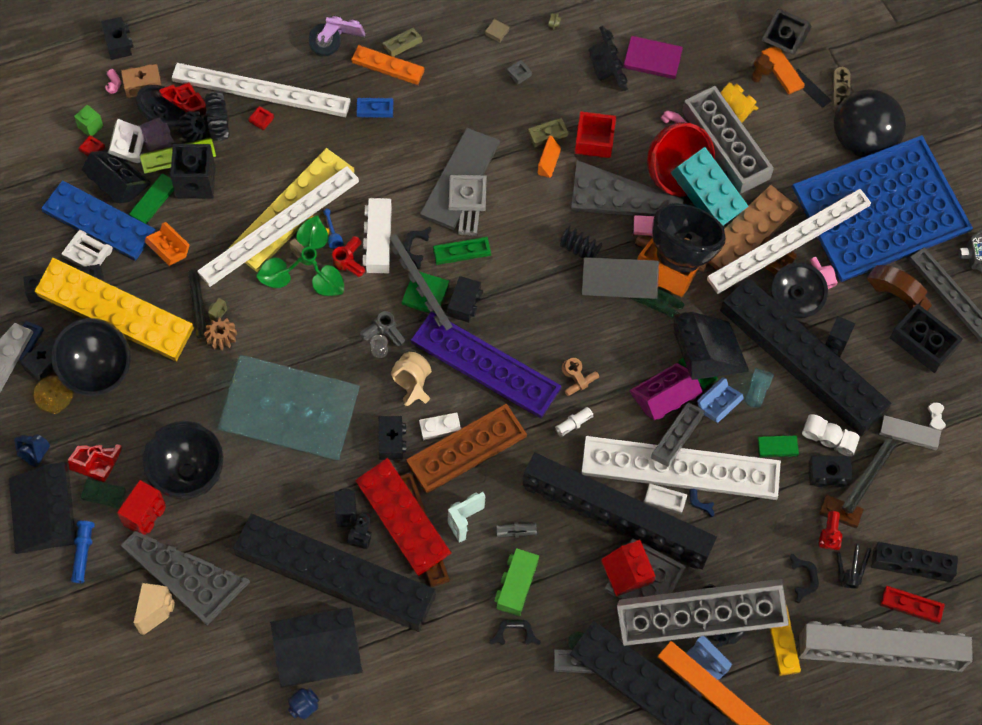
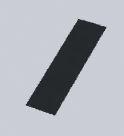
M799 69L795 70L805 84L803 90L822 108L832 101Z

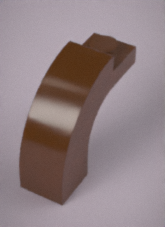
M876 265L867 277L876 292H890L898 296L907 304L910 310L917 303L927 311L932 306L925 296L928 291L922 284L898 268Z

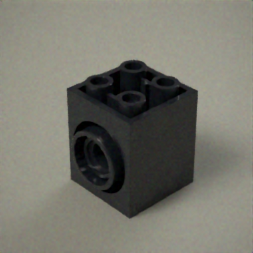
M173 144L170 177L176 198L214 199L216 166L211 144Z

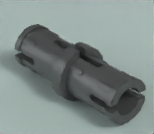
M514 522L512 525H496L497 538L510 536L519 538V536L537 535L536 523L518 524V522Z

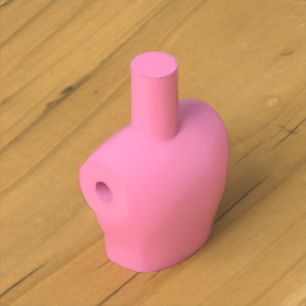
M817 257L810 259L812 266L818 269L824 276L828 289L836 286L838 282L833 267L831 265L821 267Z

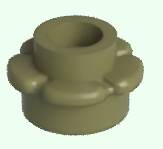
M551 13L548 27L553 28V30L555 27L559 28L561 17H558V13Z

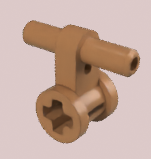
M570 358L561 366L562 373L567 377H572L575 384L565 389L564 392L567 396L572 395L578 390L582 391L588 387L589 383L599 378L597 371L584 378L581 373L582 363L577 358ZM574 364L575 368L573 370H569L568 367Z

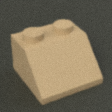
M142 583L134 624L140 634H146L169 617V613L173 612L175 601L167 586Z

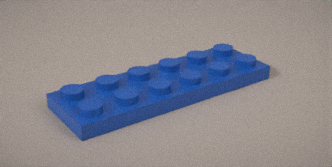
M63 180L41 208L49 216L78 231L86 232L87 236L104 245L112 246L115 251L134 261L137 260L147 246L145 243L146 237L156 232L149 225Z

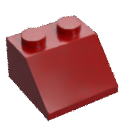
M641 540L621 546L601 559L616 597L654 583L656 575Z

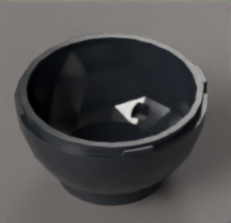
M672 203L662 207L655 213L652 224V237L657 248V256L664 265L679 272L695 271L699 266L711 261L722 250L726 241L725 228L720 221L697 207Z

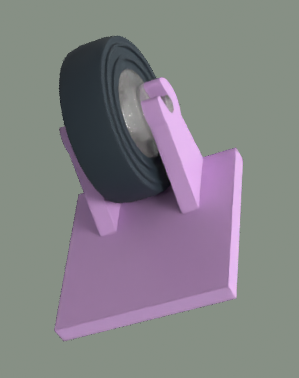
M326 17L327 23L319 24L311 30L309 45L316 54L330 56L339 49L341 44L340 34L342 32L365 37V32L358 21L349 20V22L342 21L340 17Z

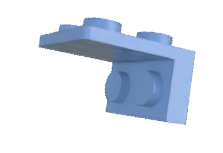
M705 636L697 639L695 645L686 653L717 680H720L732 666ZM684 681L699 697L702 696L692 686H690L686 681Z

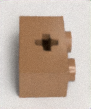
M157 64L121 70L127 98L136 97L138 91L144 86H162Z

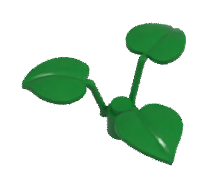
M319 216L308 219L299 228L296 238L305 248L295 263L287 268L286 263L282 259L271 258L265 261L256 276L267 287L282 288L291 280L288 272L302 262L304 265L314 266L317 275L313 277L312 285L318 294L322 296L342 295L344 292V282L339 271L330 265H325L319 271L315 261L317 256L315 249L323 248L328 241L327 230Z

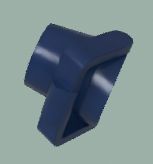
M35 434L33 437L21 435L14 439L17 456L34 467L41 463L42 458L50 448L49 442L38 434Z

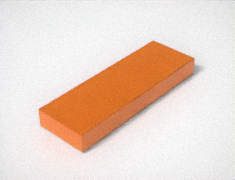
M773 46L762 51L761 55H768L769 61L775 64L772 71L788 95L804 88L805 84L781 49Z

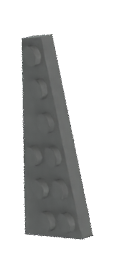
M577 160L572 211L654 217L655 213L666 205L672 203L683 204V199L581 161Z
M136 531L121 544V547L163 586H167L168 590L206 625L250 583L249 579L239 577L228 570L225 571L214 566V564L188 553L178 551L172 546L164 545Z

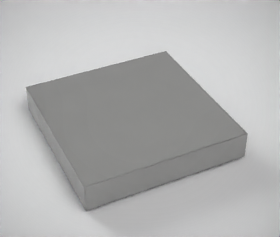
M450 175L449 210L486 211V176Z

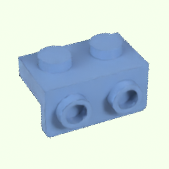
M722 377L697 402L699 408L705 410L704 415L718 423L744 398L742 393L728 386L727 379Z

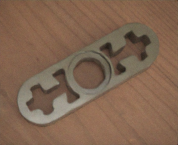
M838 67L833 74L832 110L834 113H836L840 100H844L850 95V71L845 67ZM839 74H842L844 77L842 82H840ZM843 88L846 91V93L839 94L837 92V89Z

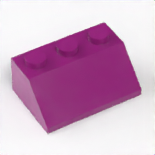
M678 363L629 390L645 415L653 420L663 418L668 412L680 408L682 404L694 400L699 394L703 393L698 379L691 380L688 369Z

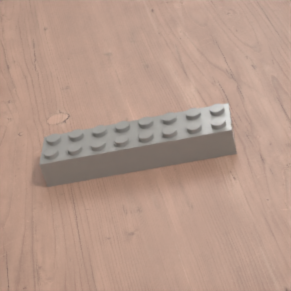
M782 579L620 599L617 605L624 646L789 626Z
M813 621L806 624L799 635V659L962 672L973 661L972 637H966L962 633L945 635L944 632H932V634L924 633L922 630L904 632L900 628L883 630L882 627L877 626L868 629L862 628L861 625L843 627L839 623L821 625L820 622Z

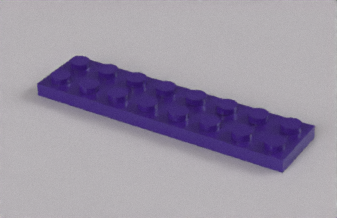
M431 312L411 339V344L535 416L543 417L561 390V385L452 322L450 323L453 327L446 331L444 326L441 325L439 327L434 319L436 313Z

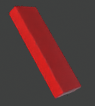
M886 585L880 606L939 625L945 604Z

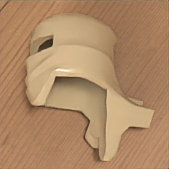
M416 352L404 353L399 361L395 362L391 371L393 380L407 391L403 398L405 406L411 405L416 399H420L425 404L430 399L423 391L425 378L432 372L428 361Z

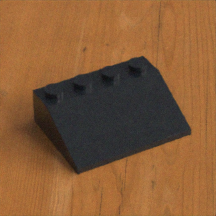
M695 312L674 314V334L691 380L749 372L729 321Z
M65 462L43 465L9 478L15 553L19 554L75 544L74 538H76L70 475Z
M352 607L270 622L281 688L363 673Z

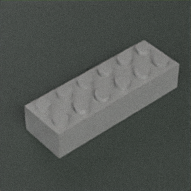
M716 86L684 100L682 113L689 123L699 126L708 133L714 145L715 160L723 171L728 172V178L739 194L771 179L773 166Z

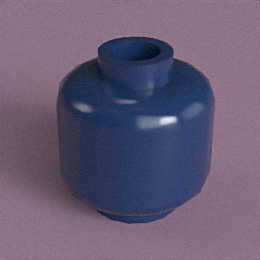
M301 688L288 699L290 706L288 711L294 718L307 719L318 709L319 698L310 688Z

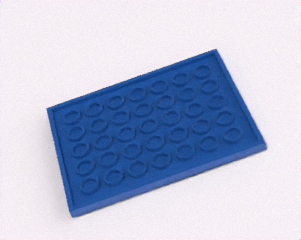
M922 135L795 183L792 186L807 218L812 217L859 189L870 200L871 204L869 207L817 236L840 282L869 272L876 265H887L915 254L924 247L925 249L968 233L973 229Z

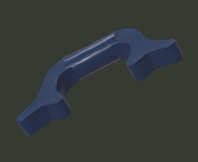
M689 489L691 505L694 508L706 511L711 517H714L715 513L712 509L714 503H700L697 497V490Z

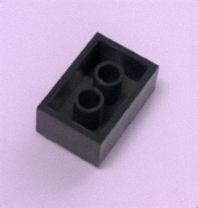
M918 303L894 328L890 336L892 341L933 373L937 372L963 340L962 337Z

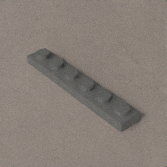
M394 234L389 237L393 243L390 247L395 255L399 253L402 257L398 259L404 269L408 267L410 270L407 274L412 283L417 282L419 285L416 289L420 296L427 298L426 306L430 312L435 311L436 316H434V319L439 327L443 325L446 331L452 328V324L398 236Z
M925 247L909 258L912 265L982 343V312Z

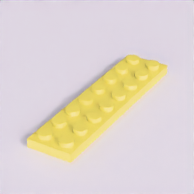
M326 148L229 248L346 166L353 173L354 168ZM307 219L250 258L245 264L258 272L265 261L271 259Z

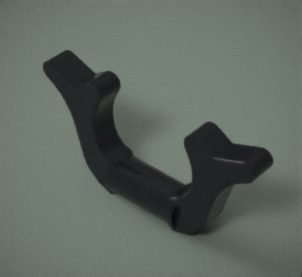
M431 227L423 231H411L406 235L403 246L416 264L417 269L421 268L423 255L412 254L410 252L411 244L414 238H422L428 241Z
M791 554L790 559L793 562L791 568L795 570L799 567H805L810 575L811 585L809 588L796 587L795 592L798 594L797 603H800L803 597L815 592L819 587L817 567L812 562L800 560L794 554Z
M504 620L500 624L497 635L490 640L491 645L498 642L504 645L503 632L505 629L522 628L527 632L526 645L531 643L541 644V641L534 636L530 623L526 620Z

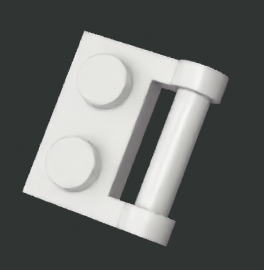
M117 119L108 153L134 163H140V154L144 139L148 134V129ZM136 134L138 136L134 153L128 152L132 135Z
M79 230L62 252V257L80 267L101 265L105 258L111 254L113 247L108 244L104 245L87 236L86 232ZM80 242H85L88 245L100 250L99 254L81 245Z

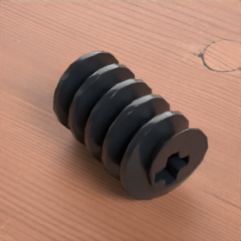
M571 225L568 226L562 235L560 247H566L567 251L573 250V254H579L580 258L585 256L586 258H595L603 243L596 246V239L589 242V235L583 239V232L576 235L577 229L575 228L571 232Z

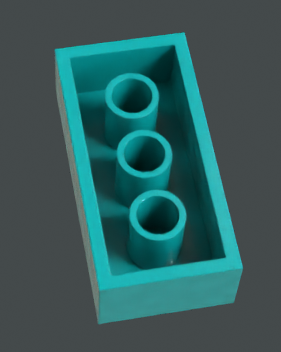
M706 147L670 172L695 207L709 213L720 221L722 225H725L749 207Z

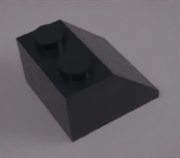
M778 8L762 41L794 55L804 43L812 26L810 22Z

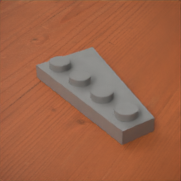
M16 323L0 338V392L34 333L32 330Z

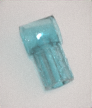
M755 368L750 382L751 386L745 400L749 406L754 408L761 407L765 393L773 379V373Z

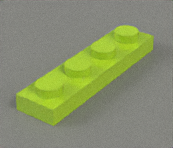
M212 138L186 143L211 144L213 157H216ZM173 147L140 154L144 174L170 168Z

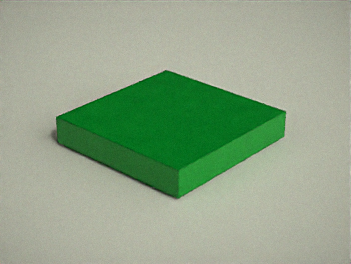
M420 272L441 306L450 281ZM410 279L402 305L431 313L425 304L428 301L425 296L421 297L416 289L419 285L417 282L412 283Z

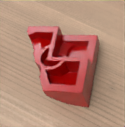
M190 83L175 87L173 84L159 90L161 96L184 111H199L200 115L206 114L204 100L199 92L196 93Z
M118 444L115 445V448H103L102 445H95L93 447L77 446L68 459L69 470L105 482L119 457L122 446Z

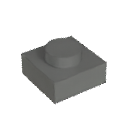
M522 60L507 69L508 75L517 84L532 76V71Z

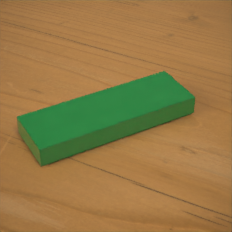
M161 174L129 213V216L147 224L174 191L171 178Z
M488 237L433 246L436 265L491 256Z

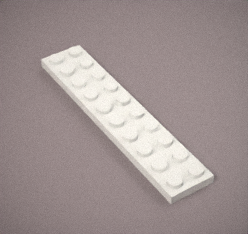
M586 436L582 465V474L585 476L773 500L778 499L781 462L779 460L681 448L672 463L667 467L651 459V455L658 445Z

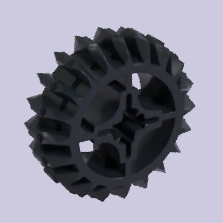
M217 91L207 93L205 104L210 137L213 141H223L229 138L224 94Z

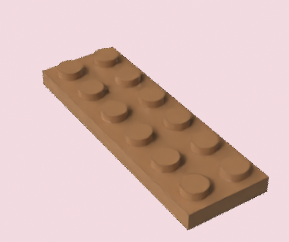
M770 185L749 207L743 210L725 227V244L722 250L708 263L718 271L758 248L763 239L768 236L771 237L798 211L799 207Z

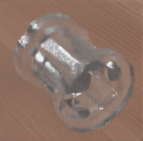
M375 335L372 337L370 344L374 357L382 358L387 355L388 341L385 336Z

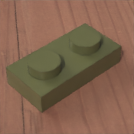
M411 28L383 42V47L394 57L423 42L422 36L414 28Z
M562 118L529 128L528 134L534 147L546 144L548 136H552L555 140L567 137L568 130Z

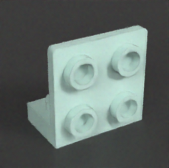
M484 492L474 493L462 503L456 502L448 509V524L459 543L466 540V532L468 531L466 518L484 509Z

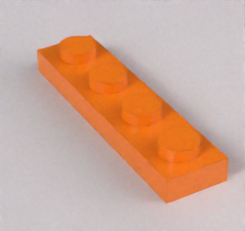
M358 45L352 57V63L416 85L419 84L424 73V67L360 45Z

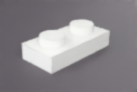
M457 413L419 420L423 440L449 436L461 429Z

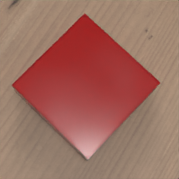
M259 106L249 117V122L265 130L274 119V114Z
M89 135L80 145L79 151L89 156L90 152L102 151L105 148V144Z

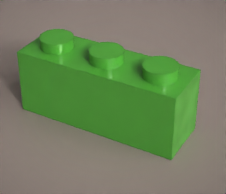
M517 548L514 554H510L507 563L510 566L508 573L504 572L501 583L504 584L502 591H497L494 601L497 602V610L520 617L539 561V555Z

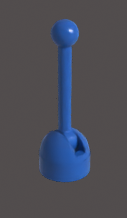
M326 208L323 210V214L327 218L331 235L328 237V244L331 249H336L343 246L344 242L342 237L334 232L330 210Z

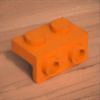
M167 222L162 223L159 231L147 236L145 239V243L169 266L186 258L190 246Z

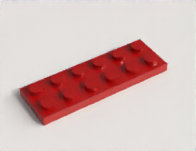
M388 458L355 480L418 576L452 554Z

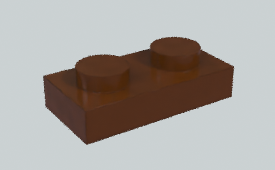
M826 495L819 515L828 517L829 511H837L840 513V523L857 529L864 509L857 506L853 513L847 514L842 509L845 501Z

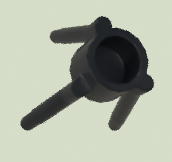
M859 543L855 545L852 569L846 570V573H844L841 553L837 552L840 573L839 582H843V587L857 589L862 584V577L871 548L867 549L859 574L856 570Z

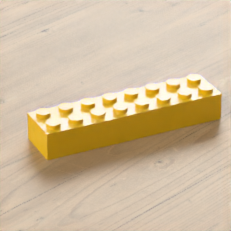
M52 258L35 290L38 297L78 316L108 321L119 329L125 338L177 362L194 329L192 323L55 258Z

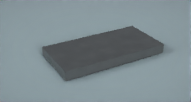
M584 258L582 295L657 299L659 261Z

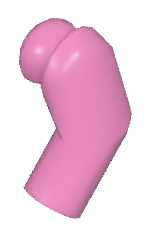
M111 69L107 72L111 82L108 83V86H105V89L110 94H114L118 91L121 80L115 70Z
M665 111L661 116V120L664 123H669L670 120L675 123L686 122L680 114L671 111Z

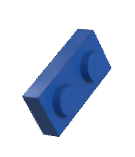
M357 98V117L393 118V98Z

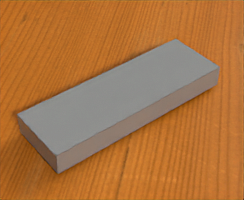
M884 415L879 435L937 450L941 430Z

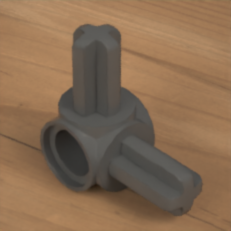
M388 311L381 312L377 318L372 320L370 326L360 332V336L364 341H368L379 333L381 335L387 334L397 347L405 342L404 337L396 328L397 324L394 321L393 314ZM387 320L389 324L383 325L380 321Z

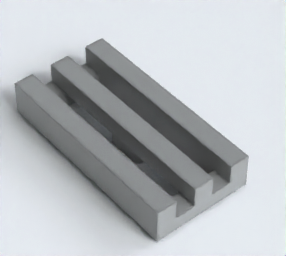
M462 211L458 231L460 235L477 236L480 211L475 212L473 231H470L472 211H468L466 230H463L465 211Z

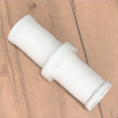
M585 407L577 414H571L566 421L555 426L556 432L560 437H563L573 429L580 428L581 424L593 418L592 411L589 407Z

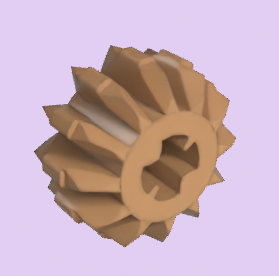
M219 317L217 322L211 319V325H206L204 336L207 338L206 342L208 345L212 344L214 349L220 346V350L223 351L224 346L230 348V342L235 343L237 330H235L234 323L229 322V319L226 318L222 321Z

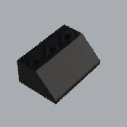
M108 150L90 152L82 168L87 177L99 185V188L109 194L116 203L131 202L151 184L127 160L109 154Z

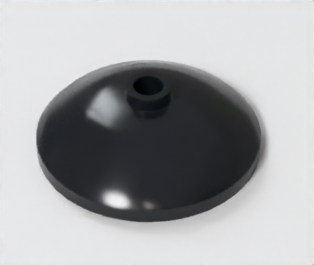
M147 85L138 91L136 106L146 119L164 127L179 126L180 117L186 114V111L159 94V90L166 88L165 86Z
M798 262L788 264L778 271L772 282L771 293L772 298L794 318H807L819 312L826 303L828 286L824 276L818 269L812 265ZM794 291H798L800 296H796Z

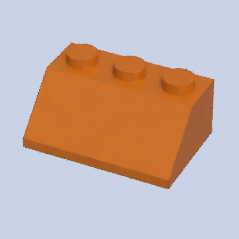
M652 238L637 258V260L659 261L658 287H662L672 294L681 297L688 290L699 269L698 267L693 272H679L667 267L659 260L657 248Z

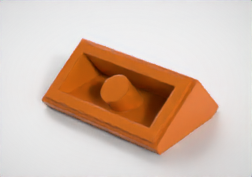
M548 136L538 165V175L548 178L552 177L561 151V147L552 136Z

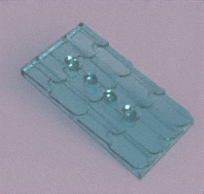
M239 355L217 429L339 461L360 385Z

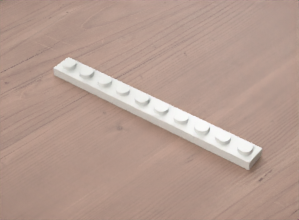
M181 63L176 64L172 75L173 82L190 83L192 86L342 117L347 116L351 103L350 98Z
M346 166L198 270V274L211 287L359 182L358 177Z
M859 189L707 277V280L718 294L870 206L871 202L862 190Z

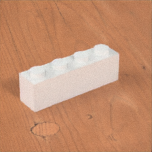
M369 198V205H365V216H368V222H364V233H367V238H364L363 248L367 249V253L363 255V266H366L367 273H389L391 199Z

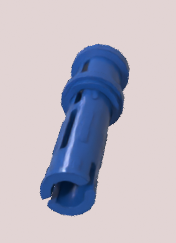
M77 521V537L74 538L76 553L71 582L84 583L89 546L92 544L91 533L95 524L90 521Z

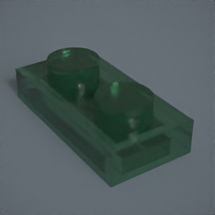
M87 479L81 499L120 508L126 489L125 487Z

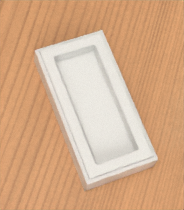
M649 483L644 503L682 515L687 494Z

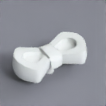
M932 403L928 406L932 419L929 427L937 430H942L946 426L941 419L944 406L940 403Z

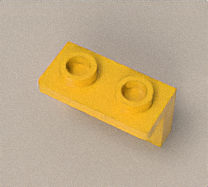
M729 82L720 93L742 123L754 109L757 111L758 107L755 105L757 101L750 95L746 97L742 93L744 90L737 83L732 85Z

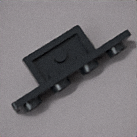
M600 26L599 29L603 42L588 49L597 78L602 81L614 74L618 86L626 91L628 90L626 84L628 79L622 72L623 64L617 57L618 49L613 44V34L609 29L607 30L604 26Z

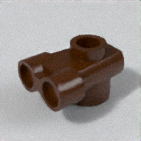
M763 54L755 59L753 63L755 70L751 77L752 81L759 82L762 75L768 76L772 72L775 64L769 61L768 55Z

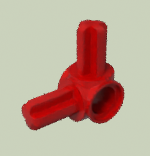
M354 236L345 246L334 249L332 258L336 269L349 270L357 277H361L365 272V268L355 262L353 253L362 244L358 237ZM339 257L345 258L343 260H338Z
M828 512L826 529L821 530L819 548L840 550L842 533L838 531L839 512Z

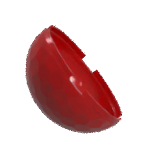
M680 122L667 126L655 136L648 150L647 168L650 177L661 190L673 196H687L670 172L704 147L715 159L713 142L704 129L692 123Z

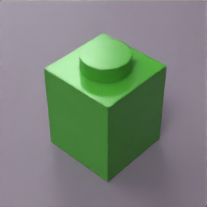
M88 105L74 116L78 128L87 136H94L104 127L100 115Z

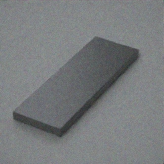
M466 128L423 207L420 217L454 230L463 210H449L450 175L483 176L500 144V140Z

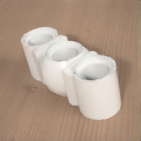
M808 415L802 431L804 437L816 442L820 440L821 444L834 448L835 451L842 455H854L860 438L858 434L846 429L842 431L840 426L827 423V420L818 415Z

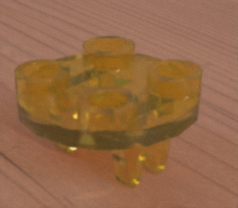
M49 376L37 384L33 397L36 405L41 410L57 414L69 405L74 393L60 381L58 376Z

